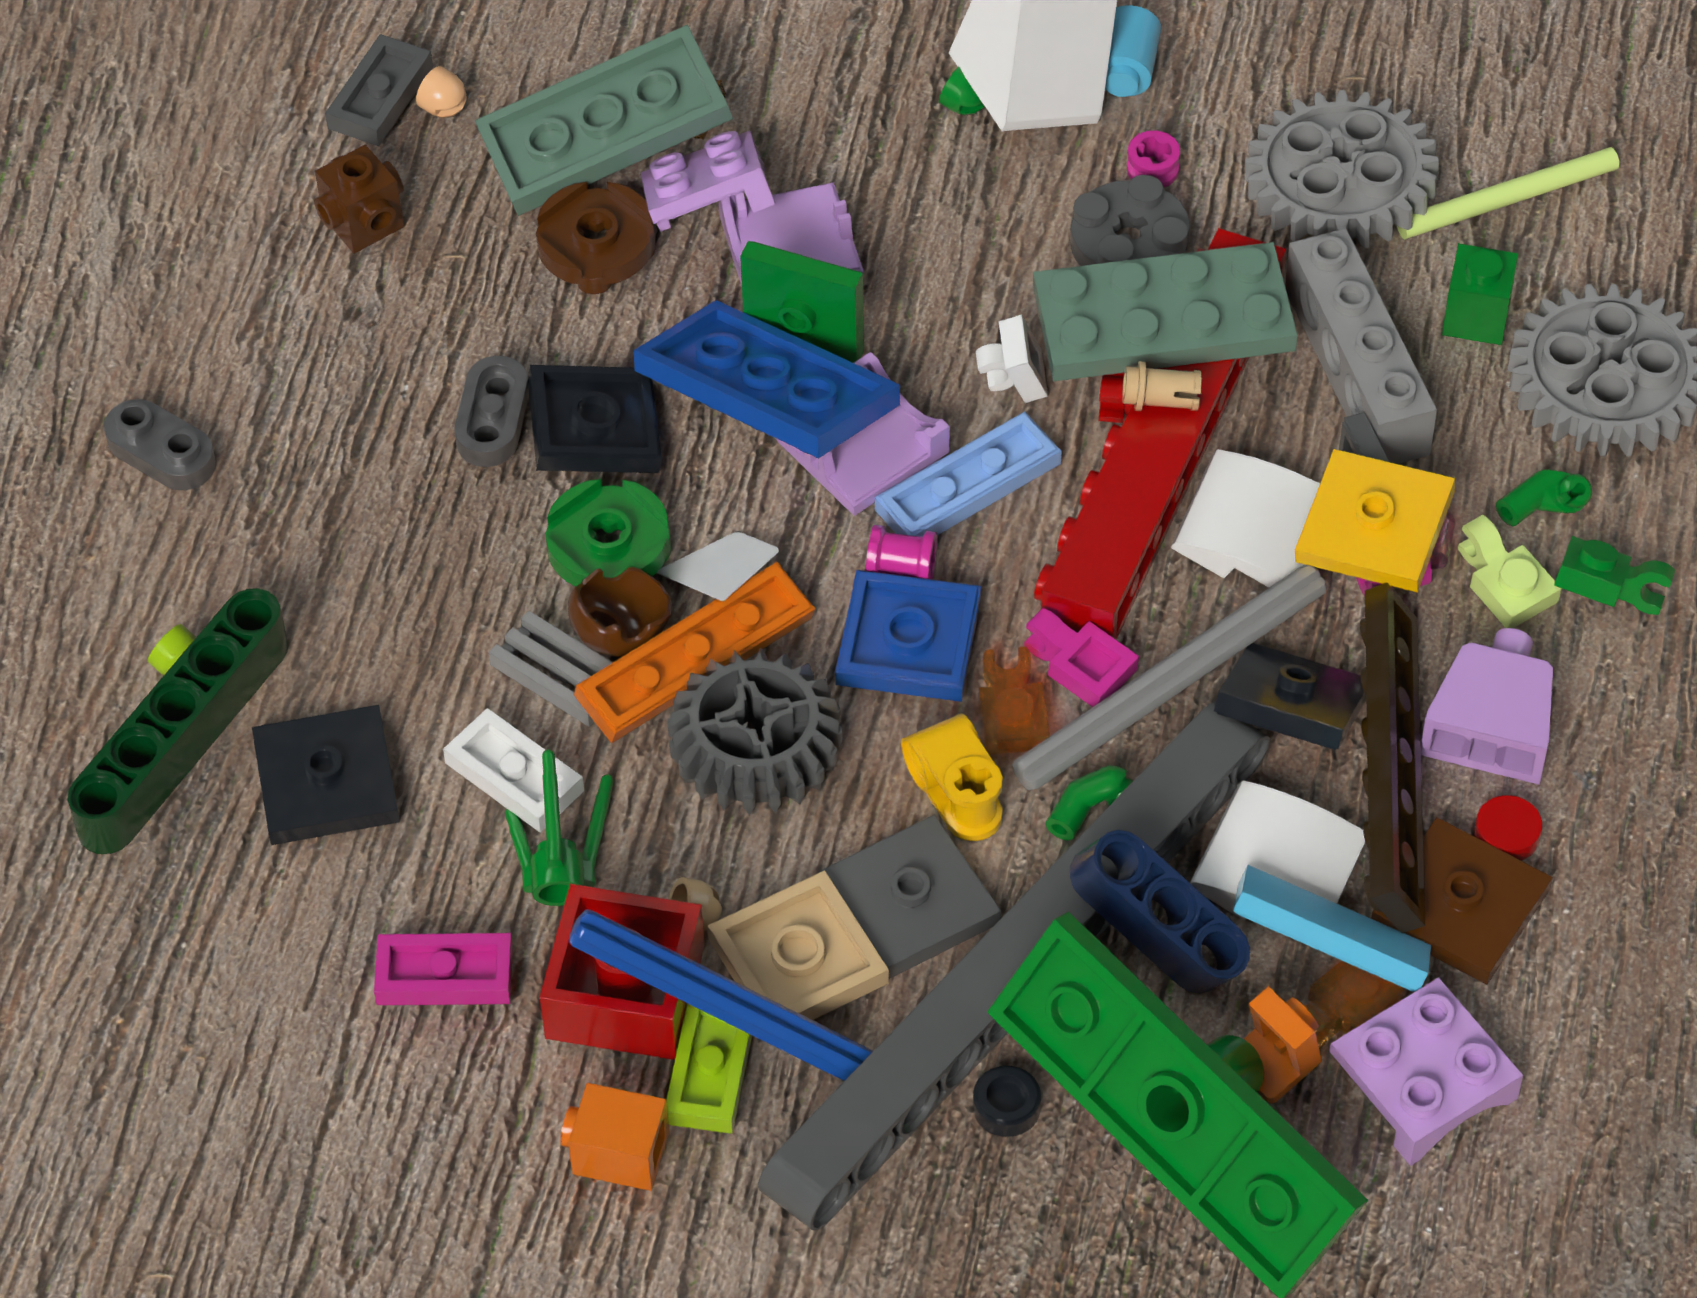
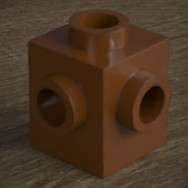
M366 144L344 156L334 158L327 165L315 170L319 196L314 199L317 213L325 226L330 230H334L353 254L404 227L399 196L404 191V186L400 175L389 161L381 163Z

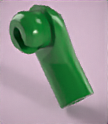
M1541 470L1531 475L1499 499L1495 507L1498 515L1507 525L1516 526L1536 510L1564 514L1580 511L1591 500L1592 486L1590 481L1581 474Z

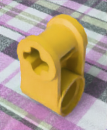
M960 713L901 739V750L909 773L917 786L925 791L945 822L947 829L954 836L965 841H980L988 839L998 831L1002 825L1003 809L998 799L1002 792L1003 777L999 767L994 763L982 745L977 731L966 715Z

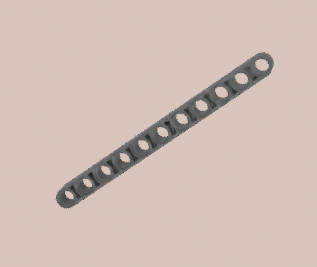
M1215 701L1202 709L781 1146L764 1168L758 1183L759 1190L811 1230H818L824 1227L1005 1037L1007 1032L987 1011L1052 921L1069 911L1096 938L1111 925L1086 903L1073 888L1070 879V865L1075 855L1106 833L1123 830L1139 837L1169 863L1232 797L1237 785L1242 780L1247 781L1256 771L1270 744L1269 736L1251 724L1217 714V712H1214ZM1101 855V863L1105 872L1110 877L1118 880L1116 865L1111 859Z

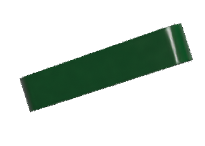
M253 588L245 589L233 595L73 781L68 790L67 801L77 836L81 845L88 851L96 854H112L126 847L282 662L287 653L288 641L281 606L273 594L263 589ZM142 764H147V765L142 766V767H136V766H139V765H142ZM109 810L108 812H105L103 814H96L101 811Z

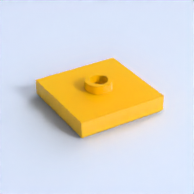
M1333 449L1296 545L1295 562L1381 584L1388 583L1390 586L1418 593L1455 493V478Z

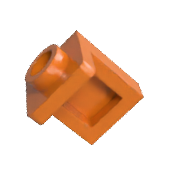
M1268 986L1249 1003L1255 1029L1244 1040L1255 1048L1263 1063L1264 1078L1258 1092L1267 1102L1275 1103L1322 1062L1315 1033L1319 1025L1315 1018L1296 998L1291 997L1284 1002Z

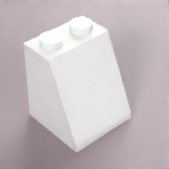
M972 0L949 54L956 65L960 67L965 78L1001 131L1096 124L1102 114L1117 0Z

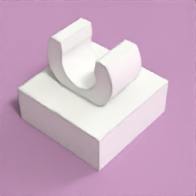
M1022 314L999 321L1002 344H987L976 350L978 371L980 374L987 372L990 391H1003L1015 385L1025 403L1048 397L1042 350Z

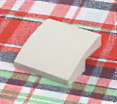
M1217 449L1210 458L1170 548L1222 578H1225L1236 568L1270 588L1299 567L1306 566L1305 564L1295 562V548L1320 483L1255 457Z
M1242 780L1237 785L1190 884L1202 895L1242 920L1246 918L1235 914L1233 908L1238 883L1247 865L1337 904L1365 844L1363 830L1308 801L1264 785Z

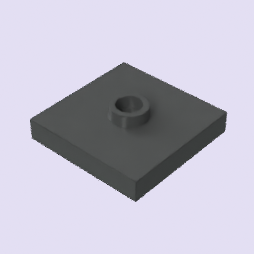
M935 815L820 870V872L825 870L889 969V979L992 928L1001 919L1000 908Z

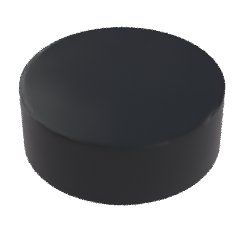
M999 1066L988 1070L977 1080L973 1090V1113L979 1125L987 1132L1001 1137H1013L1027 1132L1037 1122L1041 1110V1090L1038 1082L1030 1073L1015 1066Z

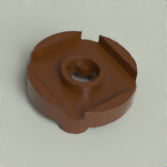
M587 182L566 186L545 201L537 217L536 241L540 260L553 275L568 283L577 284L579 289L587 294H601L607 291L612 284L630 278L646 265L656 250L653 221L648 211L647 202L636 191L619 183L607 182V189H588ZM587 229L595 233L603 229L608 230L606 236L599 239L585 238L584 233Z

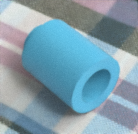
M1133 5L1116 7L1105 91L1118 97L1135 96L1146 91L1151 84L1161 34V23L1149 10Z

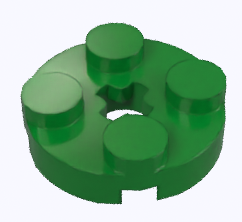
M602 479L582 482L564 492L553 503L547 517L548 527L545 536L549 562L561 578L575 587L581 584L582 580L598 568L602 569L603 576L609 578L620 575L628 567L639 568L653 577L669 559L671 554L667 511L661 500L652 491L636 482L622 480V487L614 485L602 486ZM600 529L607 533H612L617 529L621 531L619 539L610 543L598 542L595 532Z

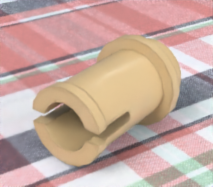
M1139 361L1137 367H1125L1122 391L1123 404H1134L1135 411H1142L1143 405L1186 408L1198 411L1200 398L1197 397V394H1201V371L1146 368V362Z

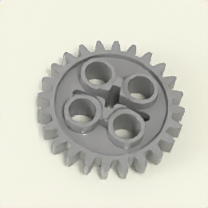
M1339 90L1336 101L1327 102L1325 97L1320 92H1317L1314 96L1313 106L1307 107L1303 102L1294 99L1292 100V115L1275 110L1273 111V126L1259 124L1258 140L1249 141V158L1245 159L1249 200H1257L1258 216L1271 215V229L1274 231L1291 225V240L1294 242L1301 239L1307 233L1312 234L1314 237L1346 228L1351 238H1357L1364 248H1369L1370 234L1377 233L1383 239L1391 241L1393 224L1410 230L1412 228V214L1425 216L1427 213V199H1434L1436 196V181L1438 180L1439 157L1435 156L1436 141L1435 139H1426L1427 125L1425 123L1411 125L1412 111L1410 109L1402 110L1393 115L1392 99L1387 98L1377 106L1370 105L1369 92H1364L1357 102H1349L1345 90Z
M1586 284L1584 298L1577 299L1572 292L1564 289L1561 293L1559 306L1544 298L1541 300L1539 315L1527 312L1524 318L1523 330L1516 329L1507 371L1512 372L1509 389L1510 391L1520 393L1517 405L1519 411L1534 409L1532 420L1534 428L1552 423L1554 427L1551 440L1557 442L1567 434L1575 436V451L1580 452L1588 441L1597 442L1599 454L1606 457L1609 451L1610 444H1619L1626 456H1632L1634 442L1641 441L1650 451H1655L1659 434L1671 441H1675L1678 437L1680 425L1688 427L1693 425L1697 409V328L1682 330L1685 316L1682 311L1668 316L1662 314L1665 303L1663 298L1655 300L1649 306L1641 303L1642 289L1637 288L1628 299L1620 297L1617 284H1611L1607 296H1598L1595 288L1591 284Z

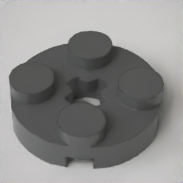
M1139 175L1130 181H1116L1104 184L1078 196L1074 202L1070 228L1072 254L1080 266L1184 253L1189 242L1190 223L1188 214L1181 202L1171 193L1163 190L1160 180L1153 176ZM1122 228H1136L1140 230V237L1131 239L1127 233H1116Z

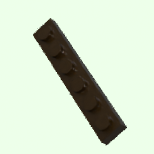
M1384 583L1365 590V618L1360 621V632L1366 646V667L1361 670V683L1366 694L1367 717L1362 719L1361 728L1367 745L1368 768L1364 769L1362 773L1363 786L1368 797V820L1363 824V834L1369 849V873L1364 877V889L1372 908L1377 912L1382 911L1401 933L1425 926L1417 617L1388 583Z

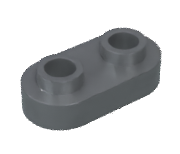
M507 356L486 357L476 362L467 374L454 429L457 450L460 456L472 465L491 467L502 464L517 449L529 398L527 373L522 364L517 360ZM495 393H505V395L499 396Z
M134 399L118 404L107 414L104 421V431L112 454L164 486L174 490H190L203 485L213 475L216 460L210 438L203 431L150 401ZM180 449H189L184 453H174Z

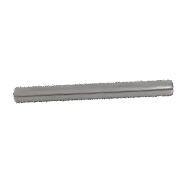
M1309 565L1299 567L1014 760L1012 769L1019 782L1027 790L1040 788L1325 594L1327 585L1319 570Z

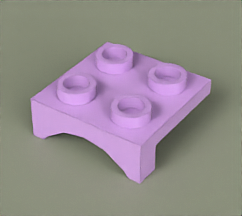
M750 130L739 135L736 131L718 134L709 139L703 149L685 156L679 152L661 156L649 165L650 169L641 172L648 211L653 223H657L660 232L671 228L670 220L743 191L753 213L775 205L764 173L765 167Z
M834 182L774 194L772 196L775 205L755 213L752 212L748 200H745L744 192L718 201L719 217L741 286L740 255L748 241H754L863 273L853 241L850 213H847L846 201L839 200Z
M871 352L854 362V364L890 380L879 359ZM900 393V405L819 459L779 439H776V441L855 516L875 503L877 495L948 454L950 426L943 419L924 415L913 407Z
M1439 977L1343 1035L1330 1045V1053L1396 1130L1394 1147L1410 1166L1421 1160L1439 1140L1466 1119L1487 1108L1509 1105L1519 1097L1523 1074Z

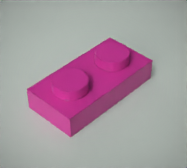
M511 933L378 934L374 982L376 1005L510 1004L513 957Z

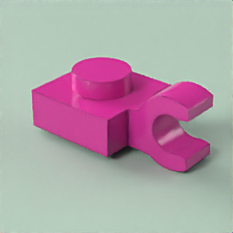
M1042 608L1026 624V628L1033 634L1024 642L1025 648L1037 658L1049 661L1048 676L1092 707L1115 693L1137 671L1139 656L1090 621L1077 633L1064 624L1054 613Z

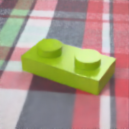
M688 1003L667 1095L669 1125L733 1134L752 1035Z

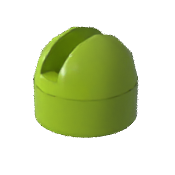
M182 624L176 625L156 644L147 662L162 675H165L194 641L196 636Z

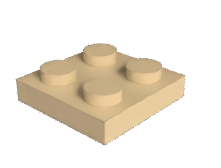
M825 870L707 925L708 939L735 982L811 1020L889 984V969Z

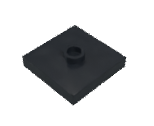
M530 365L528 388L536 471L659 473L662 456L653 381L651 378L636 372L634 367Z
M1251 643L1246 647L1218 691L1214 712L1225 717L1336 750L1341 746L1364 705L1366 694L1361 683V675Z
M379 705L252 727L271 845L400 822Z

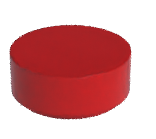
M1512 795L1497 796L1485 802L1479 809L1474 837L1522 861L1530 857L1539 845L1542 832V818L1534 805L1523 798Z

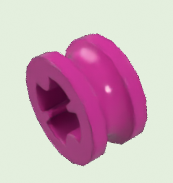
M1158 130L1145 131L1131 139L1127 150V175L1129 178L1149 175L1159 179L1163 188L1170 186L1179 174L1180 145L1176 139L1168 133ZM1149 157H1154L1158 163H1153Z

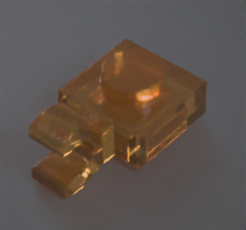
M1340 961L1310 985L1308 1001L1310 1002L1305 1005L1319 1025V1028L1315 1031L1319 1049L1340 1030L1347 1034L1404 999L1405 990L1399 985L1349 963Z

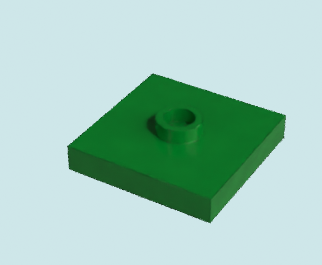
M748 241L740 255L743 313L852 363L859 360L864 352L863 273L754 241Z

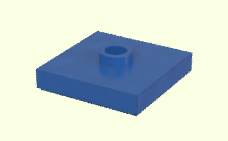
M856 570L835 671V685L962 702L981 602V586Z

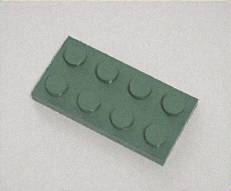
M687 24L474 121L517 215L520 216L542 206L549 197L566 186L581 182L591 184L732 120L733 117Z
M1274 242L1033 272V291L1053 381L1124 373L1126 366L1137 367L1139 361L1146 362V368L1157 369L1296 351L1298 335Z

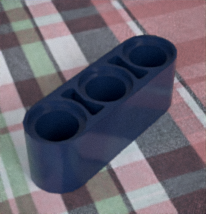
M1111 831L1075 855L1070 865V879L1078 895L1180 987L1188 992L1202 994L1212 991L1245 970L1250 960V946L1245 934L1139 837L1129 831ZM1101 855L1111 859L1116 865L1118 880L1110 877L1105 872L1101 863ZM1152 900L1161 904L1165 909L1168 917L1167 925L1160 922L1153 914L1151 908ZM1202 945L1210 948L1214 953L1217 961V970L1210 967L1203 959L1201 953Z

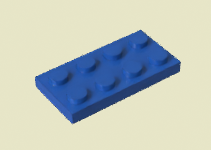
M717 300L634 350V368L636 372L818 459L900 405V384Z

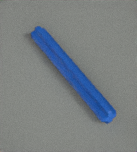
M585 910L576 919L572 927L569 942L573 947L843 1081L873 1052V1050L592 910Z

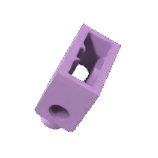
M1504 628L1497 631L1492 647L1475 643L1464 644L1461 647L1427 711L1421 741L1422 756L1540 785L1549 744L1553 666L1548 661L1530 657L1533 640L1527 633L1514 628Z

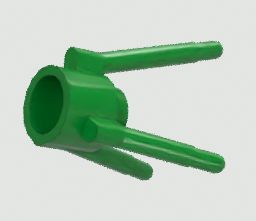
M547 749L542 753L546 840L537 845L536 853L532 855L520 818L508 809L505 811V817L522 869L523 891L532 893L534 900L541 904L563 906L565 905L570 884L588 887L596 885L595 862L614 779L609 774H605L601 778L583 853H580L576 850V844L573 841L561 838L555 753Z

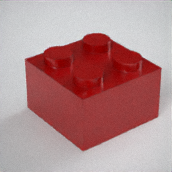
M570 884L539 997L545 1039L675 1060L687 1003L573 947L569 942V937L576 919L585 910H592L701 964L705 948L702 904Z

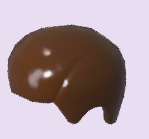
M628 567L623 573L613 578L603 576L602 569L598 568L572 590L568 599V616L570 625L589 649L603 655L623 657L662 633L671 617V598L659 581L639 568Z

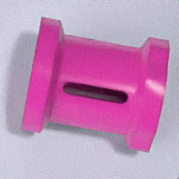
M873 525L868 543L866 571L933 580L937 554V532L926 531L923 537L888 533L884 526Z

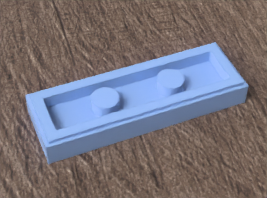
M1024 411L875 497V511L895 534L923 537L926 531L937 532V535L1060 465L1062 451Z

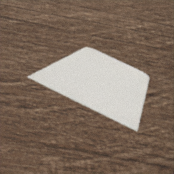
M734 532L661 568L657 573L724 602L779 552V549L744 533Z

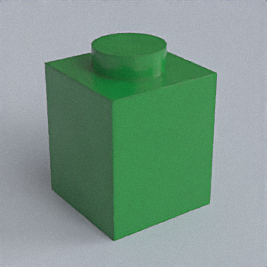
M1458 243L1442 331L1443 336L1502 345L1519 253Z

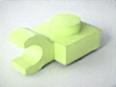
M1484 515L1463 525L1462 531L1468 539L1458 544V550L1464 559L1477 569L1472 575L1470 588L1505 628H1515L1558 603L1562 588L1554 586L1555 580L1524 545L1508 553L1503 546L1498 530Z

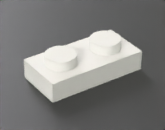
M485 709L443 748L445 764L541 833L546 828L542 779V753L545 749L490 709ZM555 757L559 812L561 814L584 792L583 777Z

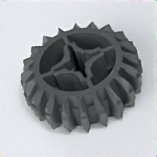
M761 648L754 657V660L743 661V658L734 650L729 665L723 666L710 658L709 664L706 667L707 676L690 673L689 680L687 681V691H677L676 698L673 701L674 712L670 713V718L668 719V735L672 738L669 740L671 758L674 759V763L679 765V774L683 778L684 783L695 782V789L699 793L701 800L717 793L718 803L723 811L736 800L743 802V808L750 816L756 807V803L767 802L768 806L776 813L781 805L780 798L787 796L801 804L802 798L805 796V786L820 790L821 784L824 781V771H834V766L837 762V750H839V745L842 744V726L839 725L840 707L836 699L831 698V689L827 685L826 679L814 680V672L811 670L809 663L792 669V661L787 653L783 654L777 661L771 662L767 661V656ZM748 721L752 722L753 729H749ZM757 733L762 734V742L758 740Z

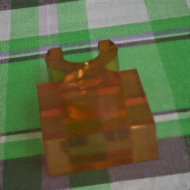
M1026 646L1018 647V665L1011 669H1003L995 663L993 649L985 650L983 655V678L988 687H979V709L984 747L989 755L1029 751L1050 737L1043 682L1029 683L1031 678V654Z

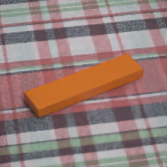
M775 562L748 579L724 602L715 599L577 684L574 696L612 744L673 706L676 692L687 691V681L689 680L690 673L707 676L706 667L709 664L710 658L723 666H727L730 664V658L735 650L745 661L756 654L760 648L764 649L812 619L815 607L781 565Z

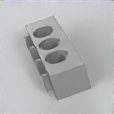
M1347 229L1289 243L1285 289L1346 417L1365 412L1390 463L1399 464L1429 456L1437 409Z

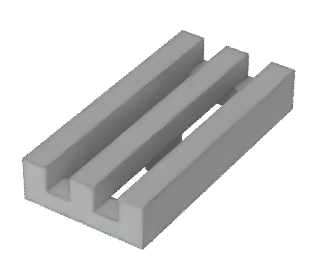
M528 611L521 618V627L518 630L512 627L506 633V643L502 647L496 644L488 652L490 665L590 727L594 721L575 698L573 691L518 658L517 655L520 652L547 668L549 673L566 684L571 683L574 686L613 662Z

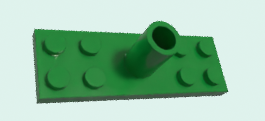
M1069 911L1052 921L987 1011L1015 1041L1278 1298H1286L1298 1288L1368 1202V1199L1257 1093L1263 1083L1264 1068L1258 1052L1249 1042L1238 1036L1224 1035L1206 1044Z

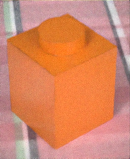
M586 1083L579 1107L569 1106L561 1131V1146L569 1147L572 1174L652 1191L670 1133L667 1100Z

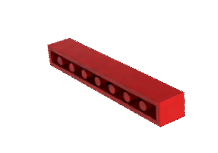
M1218 228L1208 250L1266 242ZM1274 245L1282 277L1284 278L1286 248ZM1199 248L1197 251H1205L1206 249ZM1250 357L1157 368L1192 372L1194 370L1201 371V394H1197V397L1200 398L1198 411L1186 408L1143 405L1142 411H1135L1134 404H1125L1124 413L1127 416L1123 425L1113 424L1107 435L1102 453V459L1105 462L1100 472L1091 470L1085 480L1080 497V505L1083 507L1078 517L1069 516L1062 527L1057 545V551L1060 554L1055 565L1046 563L1040 572L1035 587L1034 599L1042 601L1041 609L1045 608L1051 611L1064 624L1077 633L1090 621L1117 640Z

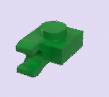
M1572 536L1554 586L1612 607L1615 606L1617 599L1634 605L1641 612L1658 615L1665 596L1650 591L1645 584L1657 583L1669 588L1675 569L1671 565L1657 560L1647 561L1639 566L1631 567L1629 564L1632 557L1619 553L1610 544L1599 540L1586 541Z

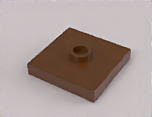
M1436 817L1423 836L1425 926L1404 933L1430 944L1431 956L1488 985L1550 891L1553 877ZM1373 909L1371 919L1398 930L1382 911L1377 912Z

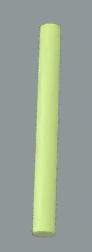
M1608 147L1429 206L1425 216L1412 214V228L1410 230L1397 226L1400 236L1405 240L1617 170L1619 168V158L1615 149Z

